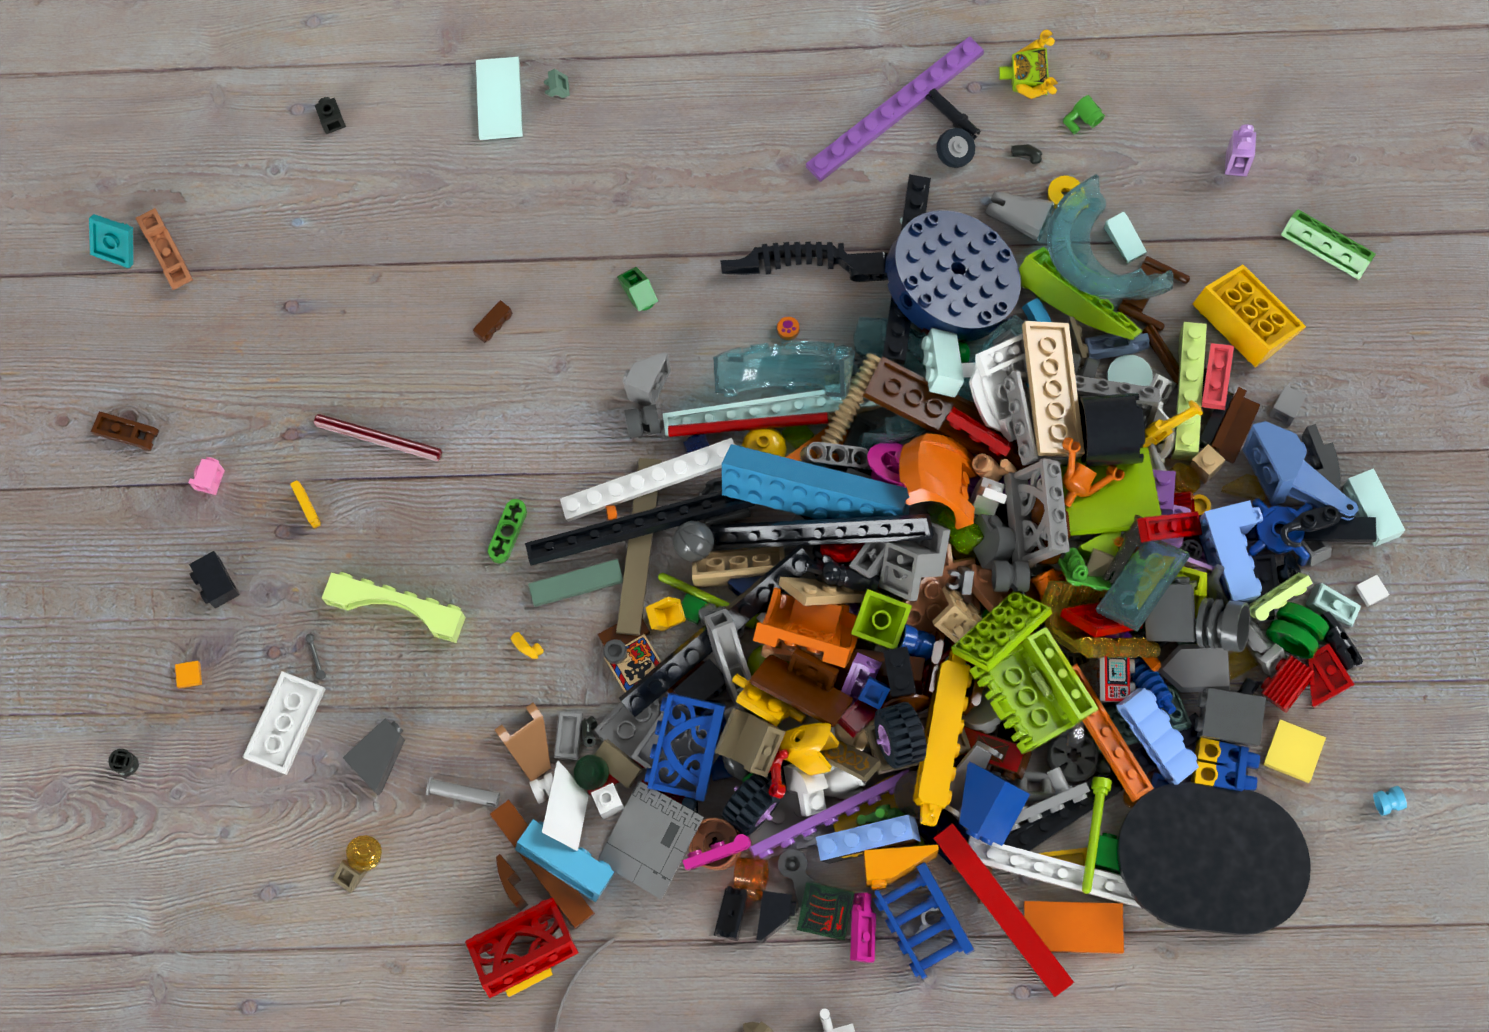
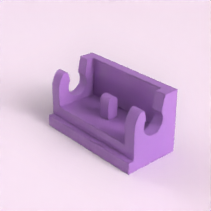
M857 653L841 692L853 698L850 707L858 700V696L867 678L870 676L876 679L882 664L860 653Z

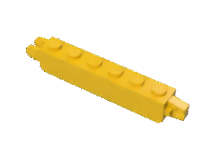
M952 650L949 652L948 660L938 667L925 728L926 758L924 761L919 762L913 801L917 806H920V824L933 827L937 825L941 810L951 802L952 791L949 790L950 782L954 781L956 775V767H953V764L960 751V744L957 743L958 735L962 734L964 728V720H961L962 712L966 710L968 705V697H965L966 689L970 687L972 682V674L969 673L970 665H965L966 660L953 654Z

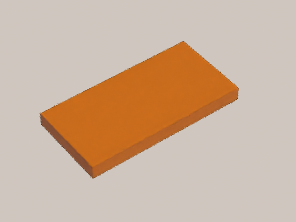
M1024 901V917L1051 952L1124 953L1123 903Z

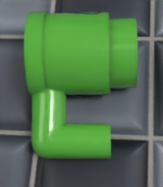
M1086 95L1063 118V123L1073 134H1076L1080 130V127L1074 122L1078 116L1086 124H1089L1091 128H1094L1102 122L1105 115L1092 98Z

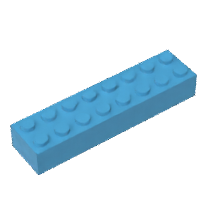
M733 444L730 445L722 462V495L814 519L909 515V505L906 504V500L910 497L905 487Z

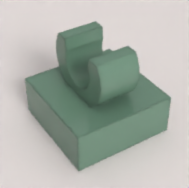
M556 69L549 71L548 78L544 81V84L549 86L550 89L546 90L545 94L550 97L558 95L561 98L570 96L568 76Z

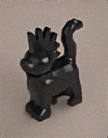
M819 545L813 547L812 555L815 557V561L809 559L805 563V571L819 574L816 577L817 581L825 582L828 585L835 584L838 588L844 586L845 588L865 593L867 589L876 592L880 581L879 576L875 575L867 578L850 568L849 565L852 561L835 562L828 555L824 554L822 556Z

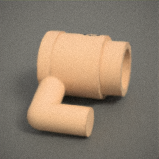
M983 453L975 456L972 461V467L981 478L986 477L996 482L1000 481L1005 474L1017 471L1016 467L1009 460L1003 459L999 465L992 457Z

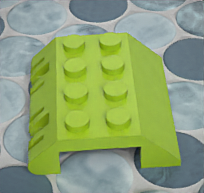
M1047 627L1027 637L989 672L978 666H974L969 670L975 680L980 678L977 682L979 687L986 685L989 687L990 691L987 692L985 697L987 700L994 699L990 702V705L1000 721L1007 720L1003 723L1005 729L1014 727L1016 733L1011 738L1014 742L1020 741L1016 746L1021 754L1034 750L1071 729L1099 710ZM1036 670L1041 673L1052 690V694L1046 695V697L1042 694L1031 677L1032 673H1035Z

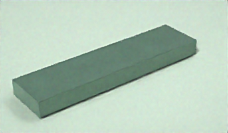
M618 559L532 582L528 585L534 607L623 583V576Z

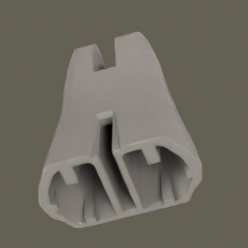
M994 191L991 197L993 203L988 204L985 213L1038 242L1052 215L1054 202Z

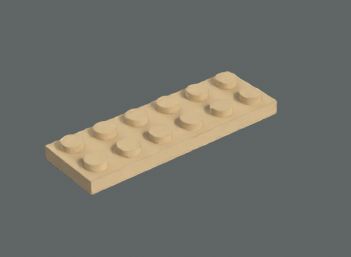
M1025 321L1022 324L1038 456L1069 457V451L1063 448L1062 442L1066 437H1070L1073 439V442L1080 443L1081 448L1076 453V457H1082L1085 451L1069 323Z

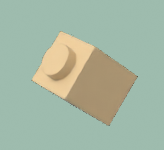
M1208 444L1192 459L1188 469L1206 484L1221 469L1225 459Z

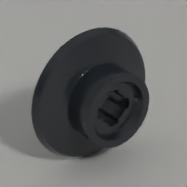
M1290 553L1285 555L1284 564L1277 566L1280 584L1298 572L1301 573L1296 559Z

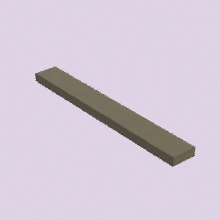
M639 458L637 471L662 463V460ZM659 490L634 498L632 514L657 508ZM653 533L628 540L617 634L640 636Z

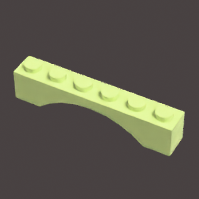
M1183 322L1180 330L1176 415L1189 409L1188 402L1191 400L1196 402L1200 408L1202 407L1207 324ZM1197 414L1175 427L1176 438L1171 459L1192 461L1198 454L1200 415Z
M331 572L322 596L327 605L347 611L370 604L397 606L420 618L428 626L434 637L457 643L466 618L461 608L448 604L447 607L439 605V602L432 598L422 600L417 598L416 594L404 591V594L395 592L396 589L388 585H383L382 587L375 586L374 582L368 579L361 578V581L352 579L353 576L344 572H340L339 575Z

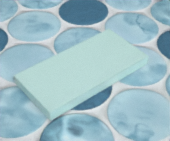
M519 57L476 60L479 139L523 137Z

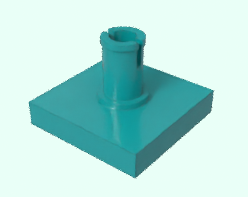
M95 214L89 217L90 255L130 268L134 264L133 227Z

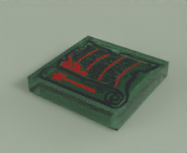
M807 881L797 930L845 941L855 891Z

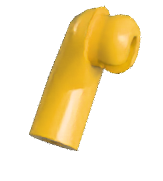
M519 632L514 633L510 638L521 653L532 659L539 658L538 656L544 652L539 643H535L531 647Z

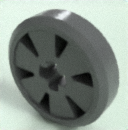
M1072 729V732L1053 738L1047 750V762L1050 770L1060 767L1068 783H1080L1094 775L1097 770V761L1101 758V753H1099L1096 742L1091 735L1081 730ZM1072 750L1080 755L1076 762H1072L1071 758L1067 757Z

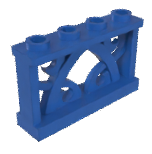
M669 693L668 697H663L660 711H663L664 715L662 721L658 720L655 735H659L657 745H652L650 758L654 760L652 768H647L644 781L648 782V789L689 797L699 801L706 799L715 758V749L718 744L726 705ZM678 704L686 705L690 711L691 719L686 721V715L682 711H680L681 717L675 719L672 713L673 708ZM694 706L712 709L714 713L713 715L696 717ZM668 722H670L675 728L666 735ZM696 726H699V732L702 729L707 731L705 738L697 736ZM691 728L694 741L706 749L705 753L691 755L682 765L676 757L670 742L679 734ZM662 749L668 760L660 761ZM693 760H697L700 763V767L697 770L693 769L692 766L690 771L686 769ZM662 767H666L669 770L667 776L672 775L675 770L678 776L673 782L664 783L659 778V771ZM683 777L691 784L697 786V790L693 791L675 786Z

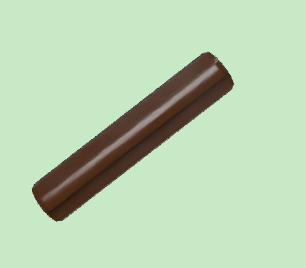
M1153 325L1145 327L1142 333L1148 334L1150 346L1174 383L1178 385V362Z

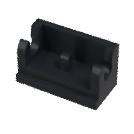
M732 886L725 888L714 936L738 942L749 897L748 890H737Z

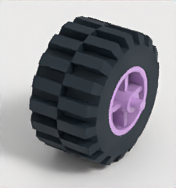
M902 702L878 709L875 712L874 726L877 744H879L880 750L888 764L892 768L898 769L924 761L927 749L924 728L914 708L908 702Z
M754 773L740 787H734L736 792L725 805L722 817L741 834L747 836L757 830L766 819L772 820L773 817L770 815L781 801V799L769 794L772 779L768 775L764 777Z

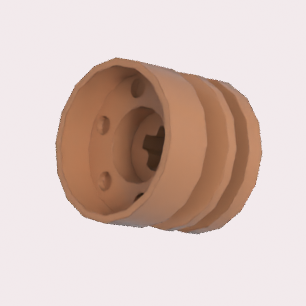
M707 818L701 822L689 845V852L701 849L702 853L711 850L710 846L715 844V839L720 842L724 841L725 845L734 842L735 837L740 832L725 820ZM742 851L702 867L714 871L726 870L735 865L740 859Z

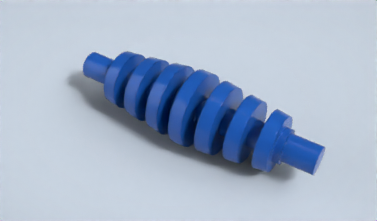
M1128 647L1121 648L1120 653H1130V659H1135V673H1130L1135 686L1150 690L1157 699L1156 704L1158 708H1164L1168 714L1174 713L1176 707L1171 702L1173 696L1158 671H1153L1138 652H1131Z

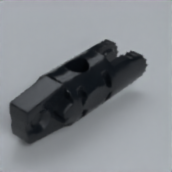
M1329 611L1321 614L1320 616L1329 626L1324 639L1327 644H1330L1345 670L1351 669L1353 665L1358 666L1362 664L1363 659L1343 627Z

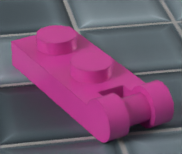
M739 834L735 837L734 842L726 845L724 841L715 843L710 846L711 850L702 853L701 849L687 854L688 858L682 861L685 869L689 871L747 850L751 846V840L748 836Z

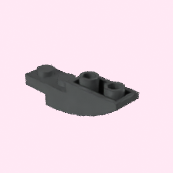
M1316 424L1307 426L1301 438L1311 455V466L1340 490V467L1333 442L1324 445Z

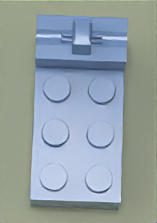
M1250 500L1205 511L1200 517L1202 535H1198L1207 564L1214 567L1216 564H1220L1224 567V571L1220 576V583L1228 600L1247 602L1248 605L1254 602L1261 595L1260 592H1262L1261 582L1255 577L1253 571L1255 568L1253 558L1248 556L1246 550L1247 539L1245 534L1256 524L1261 523L1263 516L1259 507L1252 508Z

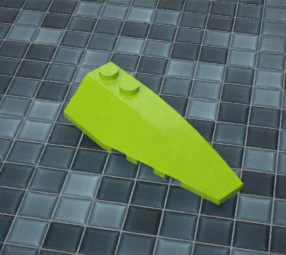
M1045 247L1026 256L1019 267L1021 286L1025 289H1030L1040 301L1047 302L1064 314L1074 317V319L1093 328L1130 340L1135 339L1142 333V330L1122 312L1116 313L1113 304L1108 299H1100L1096 295L1098 290L1094 286L1090 285L1087 287L1082 282L1084 278L1082 275Z

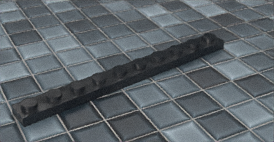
M909 174L901 231L912 219L926 213L931 178ZM892 296L882 356L899 365H904L911 321L902 313Z
M721 490L527 542L525 546L530 566L678 527L688 521H700L755 506V504L724 496Z
M930 514L714 524L709 527L714 537L713 549L931 540L934 536Z
M801 546L796 547L726 607L734 621L736 631L770 604L774 588H780L781 593L785 591L778 585L780 577L800 578L807 572L805 571V563L808 562L810 557ZM706 624L619 697L620 701L634 717L639 715L713 652Z
M1196 712L1189 716L1191 728L1179 731L1183 736L1185 748L1200 739L1197 737L1198 731H1195V721L1199 717ZM1144 746L1133 753L1145 774L1157 768V765L1147 754ZM1114 772L1109 776L1101 774L1097 776L1112 780L1111 791L1105 796L1104 802L1124 790ZM1092 780L1087 783L1090 789L1086 793L1088 798L1076 803L1072 799L1064 802L1065 808L1051 813L1050 809L1041 813L1042 818L1031 823L1027 822L1009 834L1004 845L1031 851L1092 811L1095 794H1093V789L1091 788Z

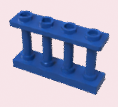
M925 862L917 866L919 873L916 874L914 879L884 896L877 889L874 891L877 897L873 898L879 911L884 910L887 914L888 919L885 922L891 933L897 932L900 938L897 944L904 955L908 953L913 961L909 965L916 977L921 976L923 980L928 978L924 970L957 951L959 953L964 951L966 955L975 951ZM927 885L931 892L927 900L897 917L893 915L888 904L920 886L925 887ZM933 907L934 909L940 908L944 915L940 917V921L914 936L906 938L900 927L901 925ZM945 929L953 931L956 938L952 939V943L920 961L918 960L912 949L913 947Z

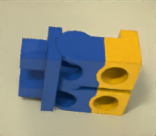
M1200 738L1195 746L1196 762L1199 768L1192 773L1191 783L1243 791L1244 789L1255 791L1258 779L1257 777L1246 775V768L1258 769L1260 755L1248 752L1249 747H1240Z

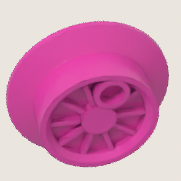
M886 442L876 444L870 448L867 454V462L872 469L871 477L873 480L907 488L900 482L899 459L904 445Z

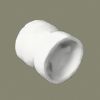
M551 772L544 775V778L541 780L535 779L529 782L539 804L545 802L550 796L553 782Z

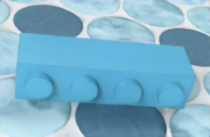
M533 819L517 841L515 850L596 902L612 879L614 871L611 870V866L604 861H597L584 848L580 847L576 851L542 833L544 822H537Z

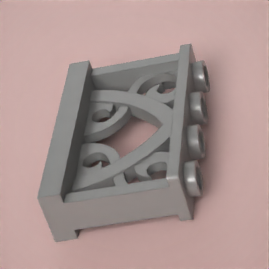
M1014 370L1004 378V389L1008 397L1009 411L1014 425L1013 431L1016 435L1018 454L1022 465L1035 464L1043 458L1059 461L1062 465H1068L1069 457L1038 456L1033 420L1030 417L1032 413L1030 391L1028 387L1023 388L1022 382H1025L1029 385L1027 372ZM1076 457L1075 462L1082 457Z
M1080 375L1075 376L1079 397H1082V395L1097 396L1138 393L1139 400H1136V403L1139 404L1137 406L1141 408L1142 404L1149 405L1143 410V415L1146 416L1144 422L1145 429L1154 421L1160 403V390L1158 388L1088 378Z
M1043 458L1039 462L1015 473L1005 474L1004 483L1007 495L1009 528H1013L1016 539L1012 563L1014 561H1028L1031 568L1036 566L1038 562L1061 553L1069 552L1060 462ZM1036 497L1044 504L1045 509L1039 526L1032 521L1031 510L1034 507ZM1042 539L1048 541V547L1044 545ZM1038 546L1039 550L1035 552L1034 548Z

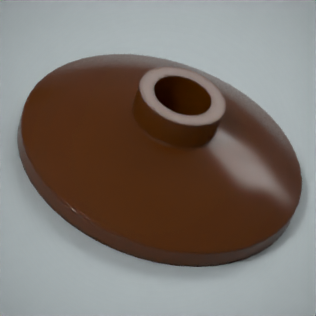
M905 695L889 700L883 705V708L908 702L918 714L929 707L931 699L925 695Z

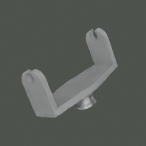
M977 741L956 767V775L954 781L950 782L949 788L952 791L951 802L944 809L960 818L961 813L958 810L962 806L969 761L986 769L991 755L1002 759L1004 755L990 746Z

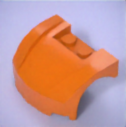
M926 433L906 443L902 447L899 459L900 482L907 487L910 497L906 500V504L912 505L925 501L940 502L950 507L954 512L955 528L957 530L974 524L975 507L968 501L969 496L967 492L968 484L970 483L969 479L977 476L972 467V461L975 458L973 454L954 439L938 434Z
M776 587L773 590L763 623L757 622L753 641L776 648L780 640H783V643L789 646L797 647L799 645L813 653L824 652L823 662L845 668L858 637L851 635L857 615L850 613L849 606L846 604L804 606L793 596L782 594L781 589Z

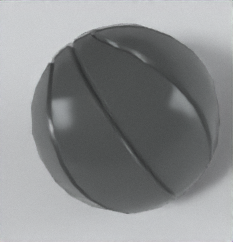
M688 521L680 525L675 531L673 545L682 559L696 562L703 560L711 553L714 537L709 527L704 523Z

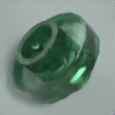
M585 755L576 762L574 778L581 788L597 790L607 782L609 768L602 757Z

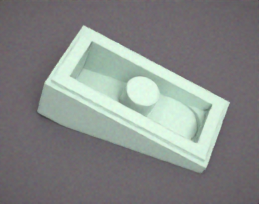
M1125 212L1105 222V231L1127 263L1147 253Z
M1323 583L1317 584L1312 588L1306 602V606L1321 614L1329 611L1337 621L1350 627L1353 626L1361 608V605Z

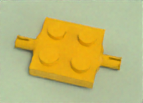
M738 673L733 677L732 683L743 688L737 696L736 702L776 727L783 719L789 716L801 724L805 720L806 714L753 686L750 680L745 679Z

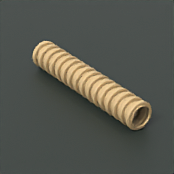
M867 353V359L863 360L864 365L859 367L860 372L856 373L857 378L852 380L853 385L849 386V392L846 391V398H842L843 403L839 404V410L835 411L836 416L831 418L833 421L828 424V430L825 429L824 432L826 434L821 436V442L838 444L840 441H843L842 436L847 434L846 429L850 428V422L853 423L854 421L852 419L853 416H857L856 411L861 408L859 405L864 403V397L862 396L881 358Z

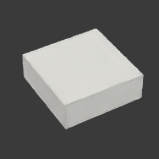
M1378 575L1355 587L1367 607L1390 595Z

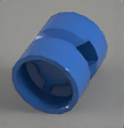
M905 624L897 648L907 646L910 656L925 658L927 662L932 655L935 636L925 631H917L915 627Z

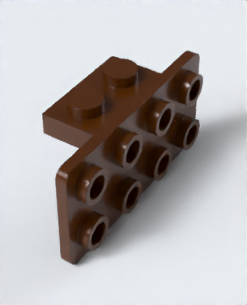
M796 648L793 652L790 663L774 655H769L750 679V683L753 686L822 723L831 724V727L836 726L853 701L851 696L833 687L839 669L799 648Z

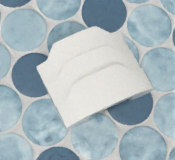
M1023 333L976 354V367L969 381L975 405L984 424L1001 432L1009 442L1016 440V435L1013 431V420L1009 411L1007 393L1004 389V378L1014 370L1027 372ZM1022 382L1023 388L1027 387L1025 382Z

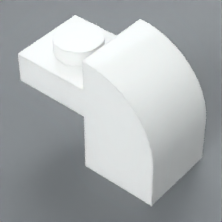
M982 477L978 481L969 501L975 507L974 514L995 515L998 504H1004L1007 495L1003 494L1005 484Z
M793 764L783 766L787 790L798 792L801 816L807 817L826 810L823 789L828 788L824 774L811 776Z

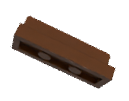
M1238 387L1211 446L1225 461L1232 464L1236 461L1260 407L1259 403L1245 398L1247 390Z

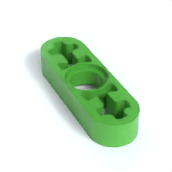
M512 499L506 504L488 547V554L495 563H504L509 559L526 518V506L519 499ZM519 506L521 513L517 512L515 514V522L511 520L513 517L511 509H516ZM505 526H512L514 528L511 536L505 537L501 534ZM500 540H502L504 542L502 546L504 554H499V556L496 557L494 550L500 549Z

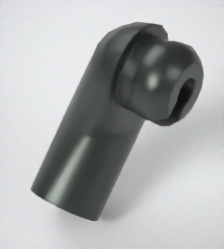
M1030 144L1011 146L1012 157L1027 155L1030 156L1032 164L1041 163V155L1043 154L1040 149Z
M590 716L587 719L584 718L581 722L582 739L587 747H592L596 743L592 729L596 728L598 723L594 716Z

